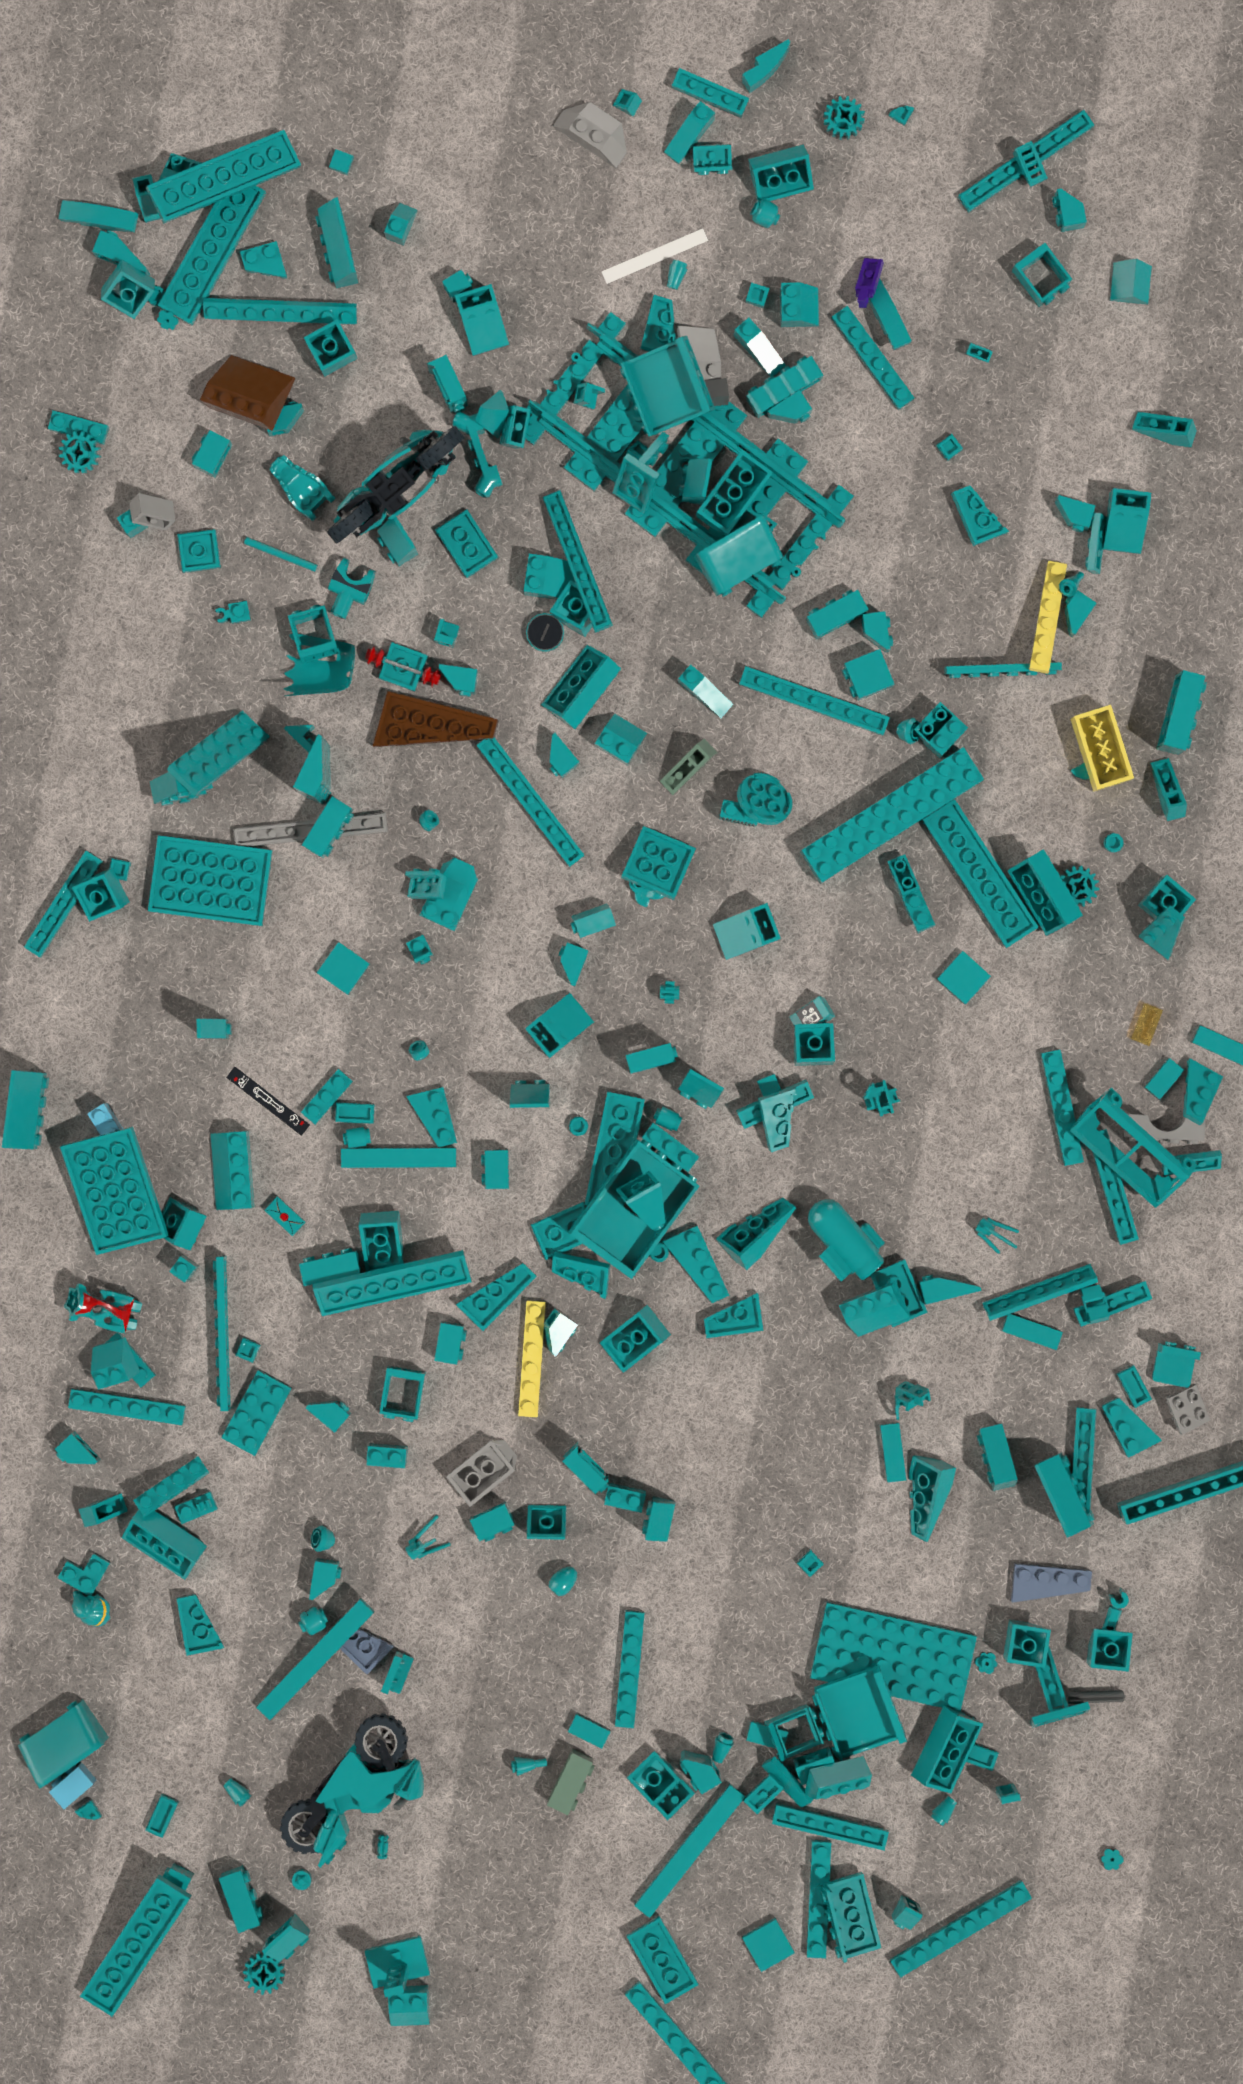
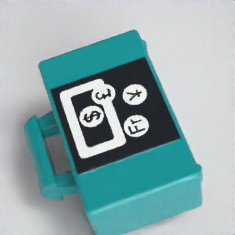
M818 996L789 1016L794 1026L795 1024L827 1023L835 1017V1014L826 999Z

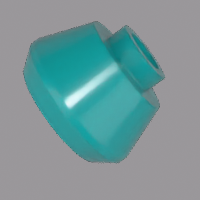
M915 718L902 721L897 726V735L904 742L914 744L919 739L914 729L920 723Z
M323 1525L313 1530L311 1546L316 1552L328 1550L334 1545L335 1536L331 1530Z

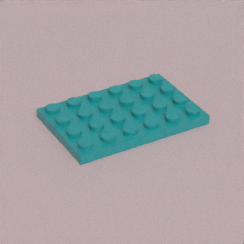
M158 835L148 912L263 927L273 851Z
M133 1126L60 1146L96 1255L165 1238L169 1235Z

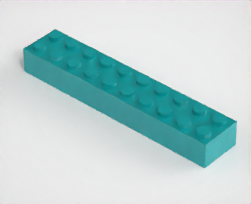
M963 747L805 847L800 853L819 883L822 884L982 782L984 778Z

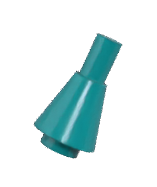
M1078 572L1075 576L1062 580L1059 584L1061 593L1067 597L1074 596L1080 581L1084 578V573Z
M514 1757V1761H511L512 1773H516V1776L537 1767L547 1766L546 1758L534 1760Z

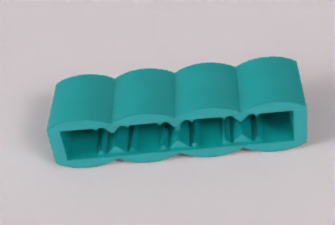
M812 356L800 358L796 362V366L792 368L787 366L780 371L781 375L775 378L771 376L764 381L763 386L759 388L754 386L748 390L746 400L757 418L765 415L769 409L799 390L803 392L823 379L824 375Z

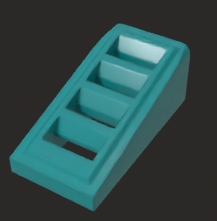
M1032 141L1014 150L1013 155L1030 188L1047 180L1048 177ZM1026 151L1029 152L1028 154L1022 156V153ZM1030 158L1033 159V161H1031V162L1025 164V161H1026V160H1028V159H1030ZM1036 165L1037 168L1028 171V168ZM1037 172L1040 173L1039 176H1037V177H1035V178H1033V179L1031 178V175H1033V174H1035V173H1037Z

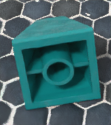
M650 1171L616 1189L625 1203L652 1230H659L664 1226L666 1221L661 1184Z

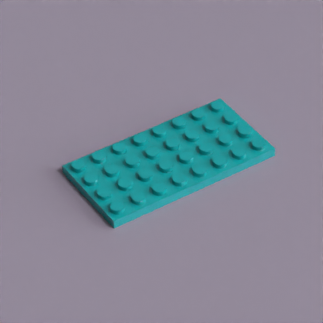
M826 1602L810 1678L831 1682L880 1665L892 1697L940 1708L944 1705L961 1712L977 1636Z

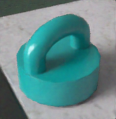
M425 810L420 815V824L426 831L433 830L439 824L437 814L431 810Z
M422 1040L413 1042L409 1047V1053L416 1061L426 1058L430 1052L426 1042Z

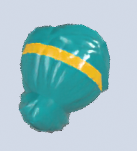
M81 1591L73 1592V1613L83 1623L93 1627H101L110 1620V1605L107 1600L100 1595L85 1597Z

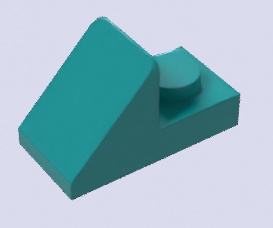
M294 725L283 728L308 753L310 752L314 741L310 738L307 740L305 738L314 730V725Z

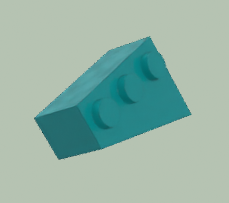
M1003 1424L981 1428L979 1435L976 1436L979 1446L983 1448L982 1459L984 1465H987V1478L992 1486V1490L996 1491L1015 1486L1018 1479Z

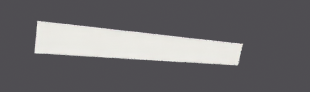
M700 229L604 270L602 274L608 284L708 241L704 230Z

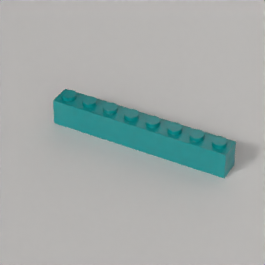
M1243 1461L1118 1502L1116 1504L1121 1519L1128 1525L1242 1487Z

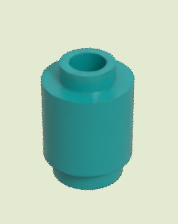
M664 1106L661 1109L657 1108L653 1117L656 1119L655 1124L670 1131H677L683 1117L679 1116V1113Z
M369 1128L346 1129V1133L343 1134L344 1145H348V1148H355L370 1144Z

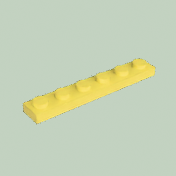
M1048 561L1029 667L1030 671L1048 674L1050 669L1062 598L1059 584L1065 579L1067 564L1053 561Z
M526 1301L518 1416L538 1417L546 1302Z

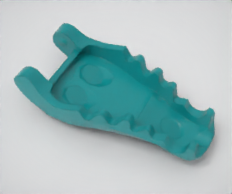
M285 455L278 457L271 464L269 470L279 481L291 504L311 521L317 518L313 512L326 499L331 503L336 499L317 476L295 465Z

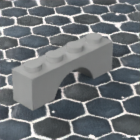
M1128 1114L1159 1143L1160 1139H1168V1143L1179 1144V1140H1187V1144L1198 1145L1199 1141H1204L1205 1119L1201 1125H1198L1182 1117L1175 1128L1161 1131L1152 1125L1148 1115ZM1124 1129V1137H1129V1141H1137Z

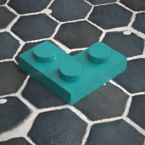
M93 1553L85 1569L68 1560L58 1579L86 1595L92 1596L111 1562L96 1553Z

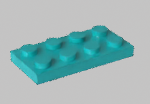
M258 1370L221 1438L256 1456L292 1387Z
M661 1916L627 1934V1939L665 2004L699 1985Z

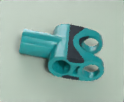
M343 558L336 568L328 590L338 594L330 613L341 619H346L353 601L362 605L366 603L375 578V570L370 569L362 579L357 581L351 580L347 575V568L350 562L347 558Z

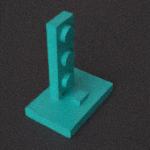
M665 432L658 436L639 460L627 453L623 458L612 492L643 514L648 510L660 476L659 473L649 466H653L656 463L658 455L660 453L664 454L669 445L667 444L669 435Z
M1048 1647L1045 1668H1035L1049 1713L1032 1717L1030 1719L1032 1728L1084 1714L1090 1710L1088 1702L1068 1707L1051 1649Z
M421 1935L367 1948L364 1951L373 1989L384 1986L385 1997L404 1993L407 1980L430 1975Z

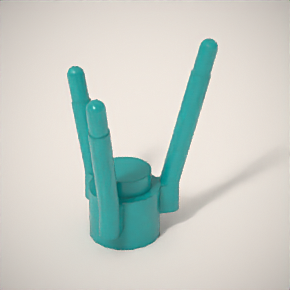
M983 1217L975 1228L978 1232L977 1235L997 1254L1000 1253V1250L985 1235L990 1236L992 1234L1011 1247L1017 1248V1245L994 1231L995 1227L993 1225L1015 1233H1019L1018 1229L994 1221L989 1217L987 1219Z
M435 1515L414 1538L408 1541L409 1545L405 1549L412 1560L416 1558L421 1559L428 1554L451 1546V1543H446L426 1550V1547L436 1542V1538L424 1544L420 1540L417 1542L439 1518L438 1515Z

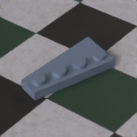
M1015 1563L1011 1602L1090 1591L1092 1571Z

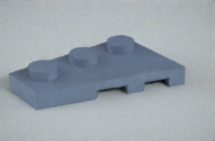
M358 1629L340 1649L364 1673L368 1674L388 1654L394 1645Z

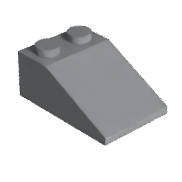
M677 326V338L688 336L704 380L721 379V359L715 329Z

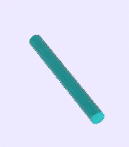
M246 537L244 541L245 545L316 572L318 568L317 564L249 537Z

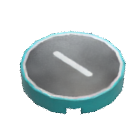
M538 614L527 625V640L537 651L550 652L560 646L564 638L563 625L552 614Z

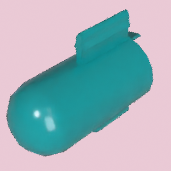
M834 1199L819 1200L812 1206L808 1213V1223L814 1233L827 1247L819 1257L840 1282L853 1273H856L861 1280H864L884 1263L883 1257L878 1252L885 1242L869 1223H864L859 1227L841 1204Z

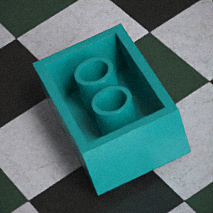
M169 772L149 781L154 804L161 803L162 806L172 805L173 802L179 801V804L189 803L190 800L199 798L198 796L206 795V791L213 788L211 784L197 796H193Z

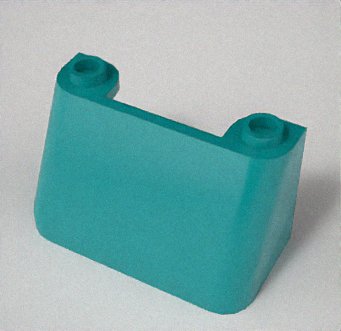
M761 515L701 550L694 558L716 597L720 594L724 597L733 592L732 587L770 565L774 568L782 563L781 558H783V555L764 515Z
M84 1700L80 1702L73 1701L67 1706L68 1710L37 1733L32 1735L27 1733L19 1739L20 1743L17 1746L39 1789L99 1749L109 1738Z

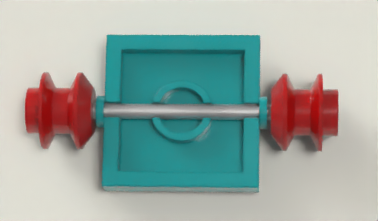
M391 642L387 656H384L383 649L379 652L375 651V646L372 649H368L365 659L368 660V665L371 662H374L376 667L383 664L379 675L380 680L413 692L416 691L420 678H422L423 685L429 682L432 688L434 684L438 685L441 674H438V669L433 672L429 666L425 671L423 670L428 658L426 654Z

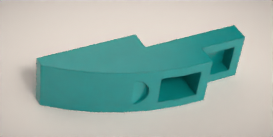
M904 854L887 861L895 885L917 934L935 927V922L922 896L920 886L906 855Z

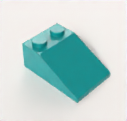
M529 553L524 595L557 600L570 580L575 582L567 560Z
M689 1069L678 1090L681 1091L679 1095L688 1100L691 1097L698 1100L696 1104L706 1109L707 1107H713L724 1088Z
M516 1080L515 1084H511L510 1108L550 1107V1084H546V1080H534V1084H527V1080Z
M399 1211L361 1213L359 1231L366 1272L404 1264Z
M646 1305L603 1339L600 1344L624 1373L663 1343L671 1334L651 1308Z

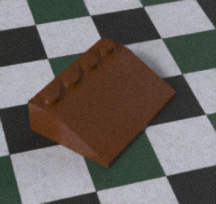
M231 355L207 382L200 401L212 410L273 431L296 378Z

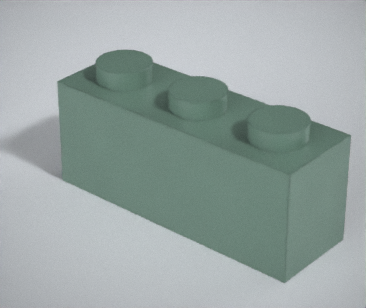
M572 1748L547 1800V1806L566 1815L569 1814L570 1810H575L578 1803L576 1797L578 1793H583L586 1786L584 1781L587 1775L591 1776L594 1770L593 1758Z

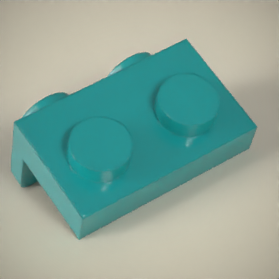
M731 144L693 146L694 172H698V175H708L709 171H717V174H727L728 170H732Z
M413 869V871L405 872V875L411 878L407 897L411 899H443L447 877L441 874L440 870L429 869V871Z

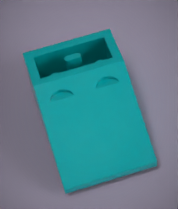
M492 284L455 295L456 304L473 356L509 345Z
M1118 488L1111 490L1108 500L1103 550L1141 554L1152 493Z
M768 903L713 924L726 960L781 939Z
M569 993L525 1029L545 1054L551 1058L593 1024L594 1021L572 994Z

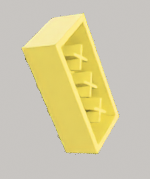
M1111 705L1076 715L1070 719L1093 792L1134 779Z

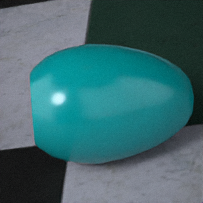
M571 1566L560 1569L551 1577L549 1588L559 1597L566 1595L576 1582L577 1571Z

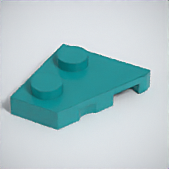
M277 241L240 251L246 272L261 273L266 276L272 275L287 279Z

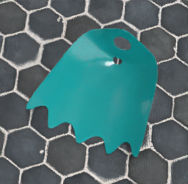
M290 634V638L294 640L293 634ZM299 634L301 644L304 646L314 647L330 642L329 639ZM336 641L339 652L336 661L314 660L302 664L300 659L286 655L294 661L295 666L284 673L293 680L292 685L283 688L286 691L293 692V694L284 696L333 693L348 688L352 681L355 645Z

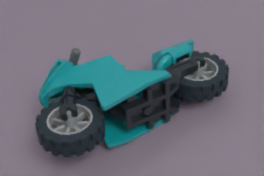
M453 426L446 432L427 429L412 432L409 437L410 440L406 437H401L400 443L403 446L385 457L384 461L362 482V487L352 489L340 503L336 512L337 517L333 520L335 524L327 531L332 540L337 544L352 532L357 538L359 535L380 526L386 518V512L390 515L388 519H393L411 507L428 491L433 483L437 484L439 482L438 474L440 476L446 474L450 462L456 458L452 450L465 438L459 429ZM411 450L415 451V453L397 463L386 474L383 472L382 469ZM428 469L430 477L414 492L413 497L407 501L402 493L415 484L418 477Z
M381 1713L380 1715L373 1714L364 1720L356 1732L354 1744L316 1787L311 1798L303 1801V1799L298 1800L297 1803H293L286 1810L281 1819L280 1832L282 1831L281 1837L286 1841V1845L289 1848H293L294 1852H302L301 1854L320 1852L322 1857L318 1867L321 1868L324 1863L328 1865L335 1857L333 1853L337 1849L340 1851L347 1843L345 1839L350 1829L344 1812L350 1809H360L361 1813L378 1814L390 1804L394 1794L400 1796V1799L393 1807L395 1810H400L408 1800H415L423 1796L424 1778L420 1761L415 1757L411 1760L399 1761L407 1748L408 1741L406 1728L402 1726L400 1720L397 1721L395 1716H388L386 1713ZM377 1728L378 1736L370 1731ZM390 1732L393 1734L394 1739H390ZM369 1736L376 1741L368 1744L367 1738ZM302 1814L304 1822L297 1819L296 1817ZM293 1822L297 1823L301 1827L294 1829ZM313 1829H320L317 1836L313 1832ZM310 1834L313 1839L305 1838Z

